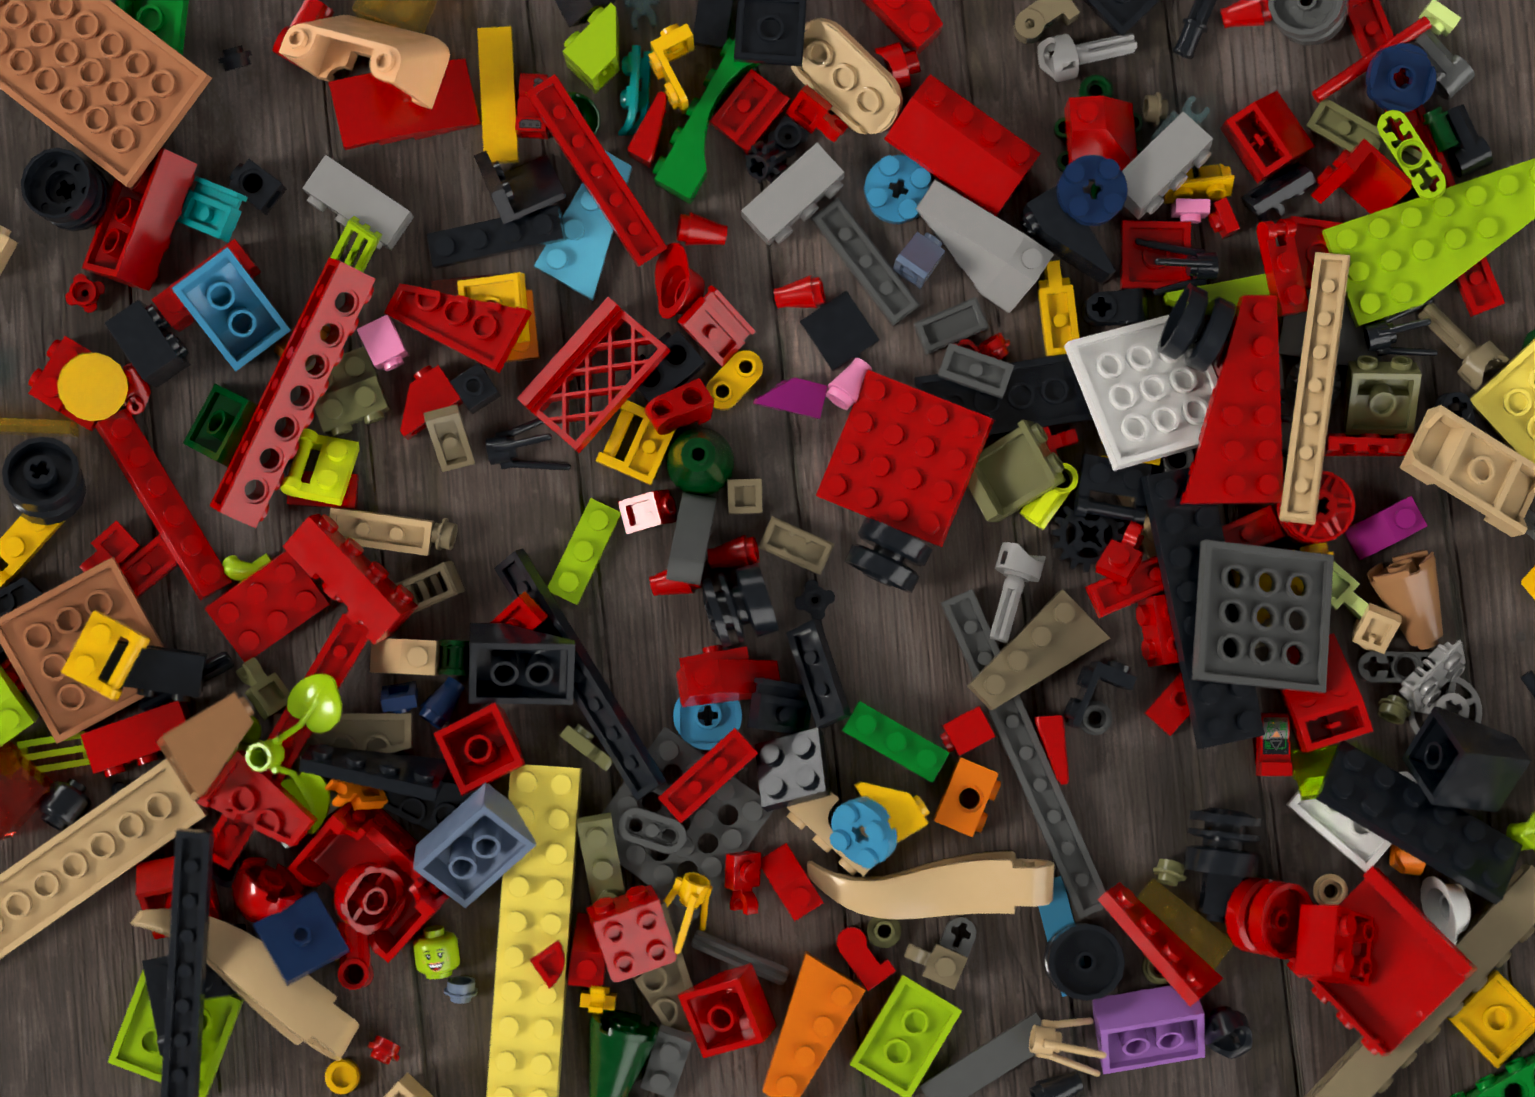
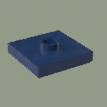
M316 891L300 898L285 910L269 915L253 924L255 931L287 986L349 953L347 944Z

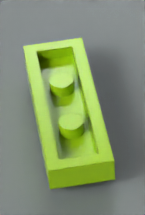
M590 498L547 587L552 594L578 606L621 517V512Z

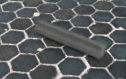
M697 930L691 942L693 948L736 967L752 963L757 976L778 985H783L788 977L789 969L704 931Z

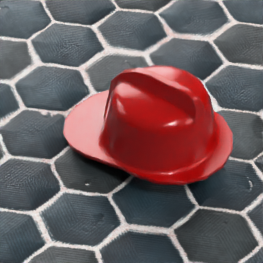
M680 243L668 244L667 249L660 253L655 268V286L658 296L659 314L664 319H670L676 314L683 315L700 296L703 298L705 291V281L700 274L689 267L684 247Z

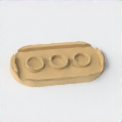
M825 18L805 22L802 66H791L798 79L831 103L833 107L830 110L857 133L877 134L893 126L903 107L902 91L896 79L838 23Z

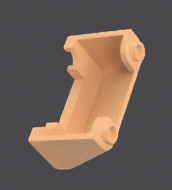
M339 15L296 24L285 34L279 50L280 54L316 78L328 82L334 80L335 76L333 74L337 70L343 68L353 70L358 55L371 58L370 69L376 78L392 83L412 97V102L430 109L433 108L450 58L447 45L434 36L351 15Z

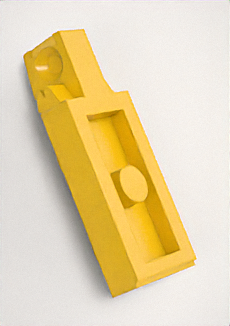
M1060 260L1050 261L1044 269L1045 280L1038 281L1039 289L1037 291L1046 357L1067 354L1064 348L1066 343L1080 338L1073 284L1070 285L1069 277L1062 278Z

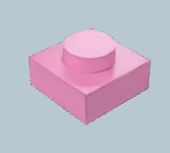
M1176 198L1171 204V218H1180V222L1200 223L1201 218H1206L1210 213V199Z

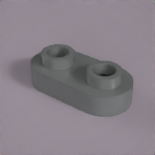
M631 808L625 811L619 819V832L629 842L667 854L679 851L685 844L686 830L678 820L642 808ZM634 818L640 819L643 823L642 829L638 832L630 828V821ZM666 829H672L675 832L676 838L673 842H666L663 839L662 835Z

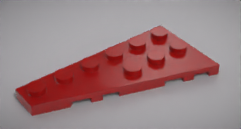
M1243 295L1238 300L1228 335L1229 342L1225 356L1221 359L1218 370L1220 373L1216 387L1213 389L1198 439L1199 446L1195 460L1191 463L1188 474L1190 475L1180 504L1282 503L1284 486L1277 295Z

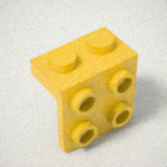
M676 23L663 29L660 32L661 37L650 42L652 53L648 54V57L650 59L649 64L657 80L664 78L666 82L664 84L666 91L664 92L667 94V99L672 109L674 110L679 107L681 113L685 114L689 108L688 99L669 63L693 51L694 38L687 23L680 27Z

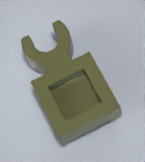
M579 723L575 728L567 725L559 735L603 770L608 771L613 765L609 755L591 741L594 735Z

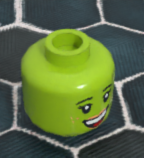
M441 925L424 928V934L419 935L413 941L417 971L425 974L428 979H442L451 976L453 970L460 964L456 935L452 932L444 931V926Z

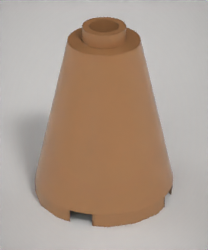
M1427 550L1410 552L1393 557V563L1386 568L1383 567L1382 563L1371 568L1367 573L1369 582L1387 610L1402 615L1399 629L1411 646H1418L1420 650L1436 646L1439 643L1438 639L1443 636L1434 553L1428 554Z

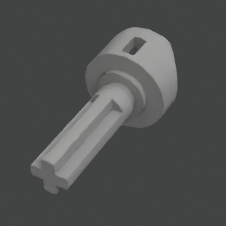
M1127 33L1123 36L1118 35L1075 45L1068 34L1049 37L1038 44V62L1043 71L1060 83L1077 78L1079 65L1135 53L1137 42L1134 41L1133 33ZM1049 51H1054L1053 55H1049Z
M1002 543L995 569L1006 576L990 632V639L1008 643L1019 600L1025 586L1024 582H1038L1040 580L1046 556L1028 555L1020 544Z

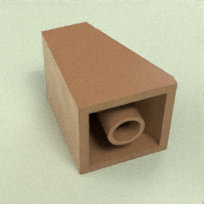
M235 692L161 736L157 741L158 746L193 801L205 794L253 723L251 716L254 714L252 707L244 696L238 698Z

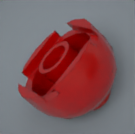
M261 857L245 859L232 885V896L235 904L242 912V915L253 923L285 910L303 897V894H300L303 885L297 881L296 877L286 867L277 864L275 870L265 865L268 859Z
M368 862L355 865L339 878L335 887L334 904L338 915L349 927L367 935L373 934L372 931H377L380 928L382 930L388 929L400 917L405 906L406 897L402 895L403 880L395 871L377 863Z

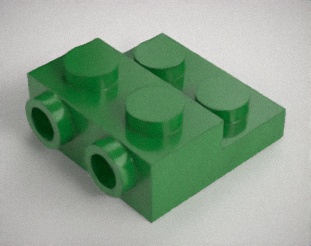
M115 0V4L183 55L189 0Z

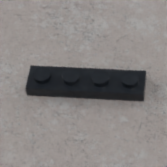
M555 205L538 209L506 224H503L500 217L428 233L427 238L432 265L437 269L565 241L566 235L561 208Z

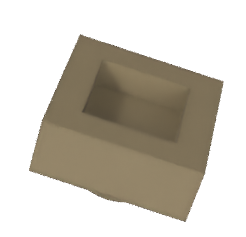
M762 479L727 480L728 515L763 514Z

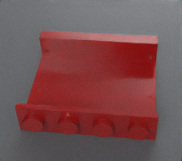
M1372 866L1362 875L1365 879L1338 905L1373 917L1374 938L1371 942L1370 952L1372 970L1368 977V987L1308 980L1314 985L1311 988L1314 995L1324 1004L1330 1002L1339 1011L1336 1014L1339 1021L1349 1030L1354 1027L1363 1036L1360 1041L1364 1047L1374 1056L1380 1053L1384 1057L1389 1056L1478 968L1378 867ZM1296 956L1290 958V961L1287 963V966L1294 974Z

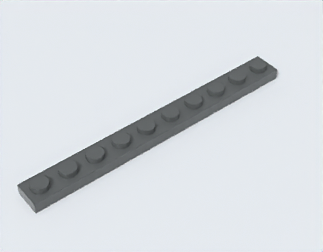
M971 589L940 604L974 679L1000 650L996 641L989 637L990 627L975 593ZM1018 694L994 710H990L986 706L1078 917L1081 919L1104 909L1098 898L1106 890L1020 695Z

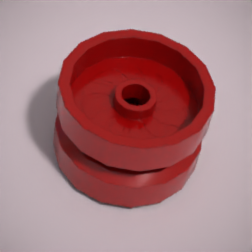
M1258 877L1243 880L1233 890L1228 901L1225 917L1227 933L1232 943L1241 951L1280 959H1290L1297 954L1301 905H1313V902L1308 892L1298 884Z

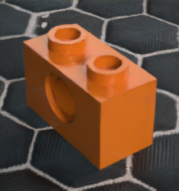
M958 757L932 820L970 837H973L975 831L981 833L988 814L983 812L988 799L995 800L1001 786V782L996 780L999 773ZM967 788L974 789L978 795L976 805L971 808H964L959 801L960 793Z

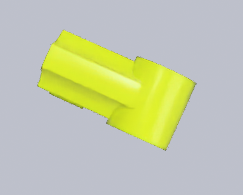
M1063 463V471L1070 478V484L1067 488L1062 489L1056 486L1024 506L1019 512L1025 519L1042 530L1046 528L1078 483V473L1070 464Z

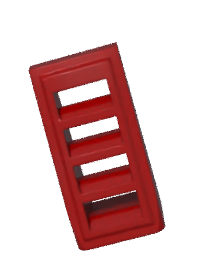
M662 91L658 92L627 148L629 157L649 168L654 164L667 109V94Z
M1062 715L1033 717L1034 725L1058 784H1068L1069 773L1064 718Z

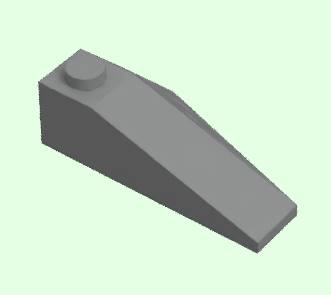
M936 180L933 181L916 207L917 212L936 237L943 242L953 255L958 266L972 280L978 292L1007 313L1013 310L1036 283L1054 255L1026 234Z

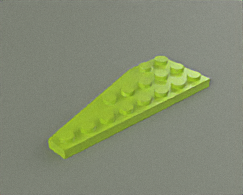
M1535 158L1448 187L1444 194L1436 200L1428 201L1419 197L1324 229L1322 234L1329 253L1350 255L1351 258L1345 299L1355 327L1357 328L1423 305L1535 219Z

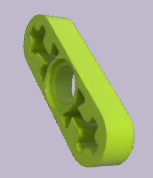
M1397 110L1385 112L1378 120L1377 129L1403 173L1412 180V186L1419 197L1428 201L1440 198L1446 190L1444 174L1406 115ZM1389 119H1393L1394 122H1399L1400 120L1403 122L1399 128L1404 138L1408 134L1413 136V138L1401 142L1396 149L1392 145L1399 143L1395 134L1392 131L1387 134L1384 132L1388 128L1387 121ZM1409 146H1416L1422 151L1421 160L1414 165L1406 164L1402 160V152ZM1429 162L1431 167L1425 168V171L1431 179L1438 178L1440 180L1436 183L1437 190L1435 192H1431L1429 189L1423 191L1421 187L1424 185V180L1420 173H1417L1415 177H1412L1410 173L1421 170Z

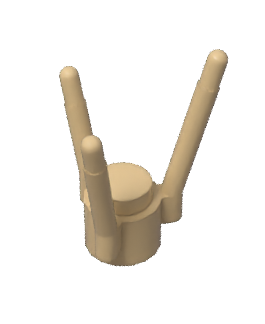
M1091 1017L1057 1021L1042 1019L1041 1026L1033 1025L1031 1029L1029 1051L1036 1053V1057L1046 1058L1086 1074L1099 1077L1101 1074L1099 1070L1056 1053L1065 1051L1102 1059L1107 1056L1103 1051L1062 1043V1033L1056 1032V1028L1093 1024L1094 1020Z

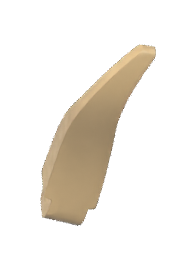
M993 851L946 858L901 872L871 877H855L835 873L813 861H808L807 876L818 888L837 903L859 914L896 920L920 919L963 914H1015L1017 906L1035 907L1048 905L1053 900L1055 864L1043 859L1016 858L1014 851Z
M171 909L142 910L131 921L133 926L152 930L170 938ZM209 917L207 964L261 1017L292 1043L300 1045L304 1041L321 1054L340 1061L357 1032L359 1023L333 1004L338 996L309 975L287 986L261 940L229 923Z

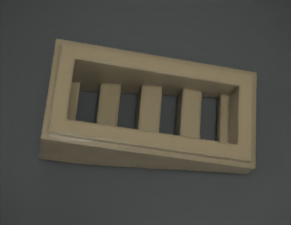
M453 561L443 562L395 584L397 586L399 584L404 586L413 594V601L418 607L412 614L465 592ZM439 573H441L442 576H443V579H444V581H445V583H446V586H447V588H448L447 591H446V589H445V587H444V584H443V582H442V579H441ZM429 577L437 593L434 597L426 580ZM415 583L418 584L424 599L423 602H420L413 584Z

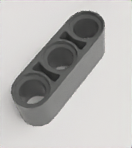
M683 492L666 579L701 585L717 498Z

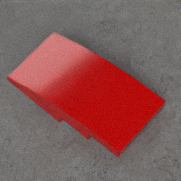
M465 58L449 60L432 109L412 102V97L392 83L376 78L372 73L328 82L345 150L375 143L384 145L409 138L418 140L481 125Z

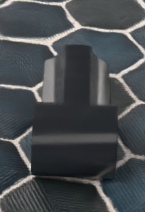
M1464 104L1447 110V121L1456 140L1459 142L1448 150L1449 162L1455 174L1462 178L1492 165L1493 156L1490 147L1483 137L1478 136Z

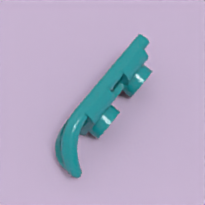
M632 45V52H628V56H624L622 60V70L625 76H630V85L626 86V89H623L620 95L621 106L624 110H628V115L624 125L618 131L619 136L635 134L649 110L651 66L648 54L652 52L644 51L643 58H640V45ZM639 79H642V91H639ZM637 112H640L639 119L634 124Z

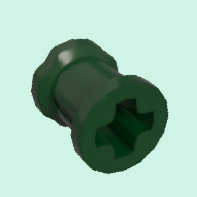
M439 640V645L442 646L441 667L437 669V674L468 676L465 662L466 648L470 646V641Z

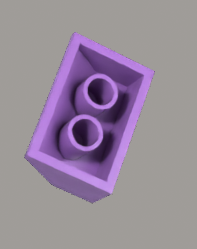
M1170 985L1117 995H1106L1103 998L1092 1000L1098 1049L1107 1054L1106 1058H1100L1103 1074L1205 1057L1204 1012L1200 999L1189 1007Z

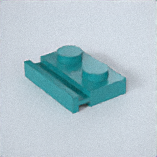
M196 176L194 179L197 182L194 191H189L182 207V213L177 221L229 243L242 213L239 207L242 201H247L248 197Z

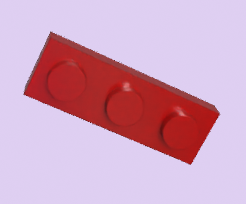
M734 728L663 792L658 799L682 823L758 753L738 730Z

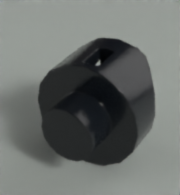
M1220 1006L1210 1012V1017L1204 1022L1206 1046L1229 1059L1242 1056L1252 1048V1032L1244 1013L1232 1011L1231 1007ZM1236 1036H1238L1240 1043L1235 1042Z

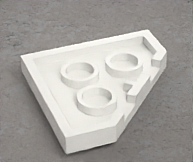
M1398 772L1417 783L1409 772ZM1324 778L1307 779L1286 805L1361 870L1366 872L1375 865L1391 846V843L1316 800L1315 798Z

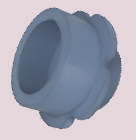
M469 976L450 977L447 980L444 994L449 995L453 1003H469L471 998L477 995L478 989L475 987V979Z

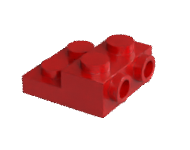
M64 336L62 341L56 339L50 345L46 354L50 360L43 370L41 368L36 369L30 377L28 385L32 388L28 394L93 432L95 425L100 420L88 421L77 418L65 408L58 395L57 382L61 369L75 356L81 353L92 352L69 337Z

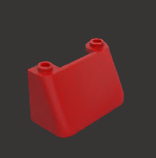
M351 802L346 803L329 818L287 868L296 877L297 881L304 886L318 887L325 882L334 891L339 878L348 869L360 863L373 862L395 871L404 883V886L402 885V895L406 897L405 906L400 917L391 927L386 930L380 928L377 931H372L373 934L368 936L372 951L382 957L387 963L404 948L450 898V896L413 869L415 849L418 842L382 808L354 810Z

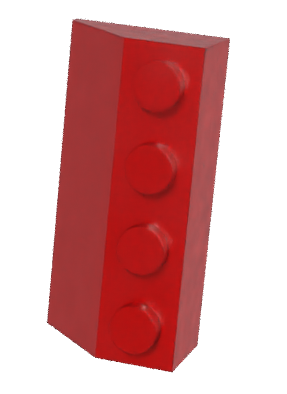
M929 74L912 96L884 138L885 141L960 195L994 216L998 215L1041 154L931 74Z
M161 148L132 188L125 186L115 178L110 192L107 211L98 223L82 269L131 287L150 291L152 284L158 277V268L163 254L170 245V236L175 222L182 213V204L186 193L193 184L197 164Z

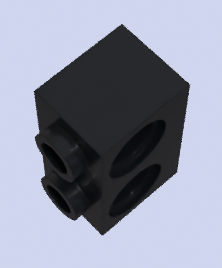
M679 331L673 335L667 332L658 340L666 345L670 351L675 348L684 350L687 354L686 360L680 365H673L667 360L666 356L654 369L661 376L660 382L654 387H646L641 384L637 388V391L648 403L657 396L682 386L706 366L702 357ZM656 350L647 357L641 354L638 356V361L649 359ZM629 369L630 372L626 374L627 379L629 381L631 380V369Z

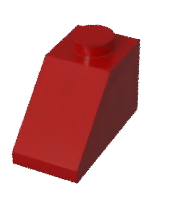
M431 365L422 368L414 375L416 380L409 385L400 432L407 440L427 428L424 417L425 412L456 404L459 407L464 403L439 365L434 368Z
M787 843L761 858L762 870L794 922L824 903Z
M578 913L571 951L568 985L604 987L607 966L596 932L588 914Z

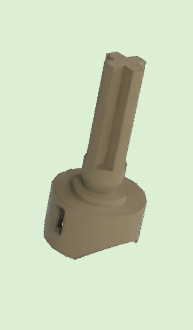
M1433 303L1428 304L1418 314L1417 317L1420 320L1430 318L1432 322L1427 326L1459 358L1464 360L1457 374L1475 391L1482 384L1484 373L1503 368L1509 361V358L1491 340L1477 347Z

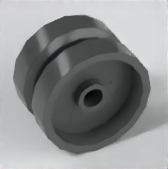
M1268 0V8L1279 30L1290 41L1304 46L1319 45L1332 39L1343 28L1348 16V0ZM1307 1L1312 3L1309 6H1304Z

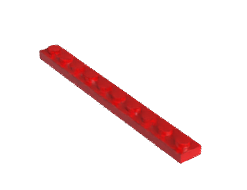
M1379 0L1348 1L1347 21L1362 57L1394 37ZM1400 68L1399 73H1394L1393 80L1396 81V86L1399 88L1401 84L1408 83L1409 80L1408 77L1404 76L1405 70ZM1423 104L1412 111L1404 112L1403 114L1406 115L1433 159L1442 164L1441 171L1445 176L1446 188L1456 185L1443 152H1438V148L1427 125L1423 126L1422 124L1425 122L1422 115L1426 114ZM1389 119L1397 139L1403 142L1413 138L1411 134H1408L1406 138L1403 137L1399 128L1403 123L1401 120L1394 122L1393 119ZM1411 146L1422 153V151L1418 147ZM1435 178L1429 187L1431 192L1437 190L1436 183L1440 181L1438 178ZM1486 257L1455 279L1470 317L1505 304Z

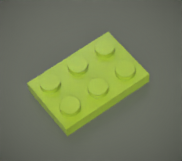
M902 974L849 1065L900 1096L912 1097L962 1010Z

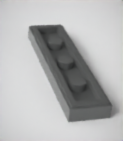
M839 197L811 217L813 223L892 327L920 307L919 302Z
M1036 1012L1032 1013L919 1084V1087L926 1097H969L1036 1054L1029 1051V1039L1033 1025L1041 1026L1040 1017Z

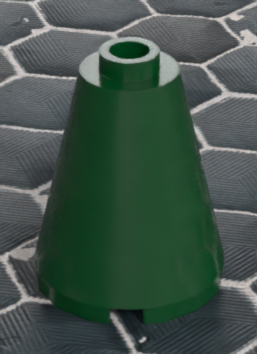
M693 428L681 433L673 440L667 452L666 468L670 479L680 490L695 495H709L724 487L728 482L727 480L730 479L734 468V456L729 443L722 435L707 428ZM698 452L705 453V457L701 461H695L692 456Z
M604 1010L603 1015L598 1016V1013L592 1014L590 1020L589 1097L628 1096L657 1040L659 1028L654 1022L650 1021L648 1027L640 1023L642 1016L623 1010Z

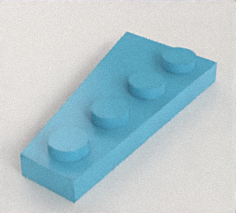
M605 151L625 183L628 184L632 166ZM582 183L562 217L566 240L546 244L534 267L594 301L614 230Z

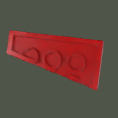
M1117 883L1098 898V901L1189 1007L1224 979L1122 883Z

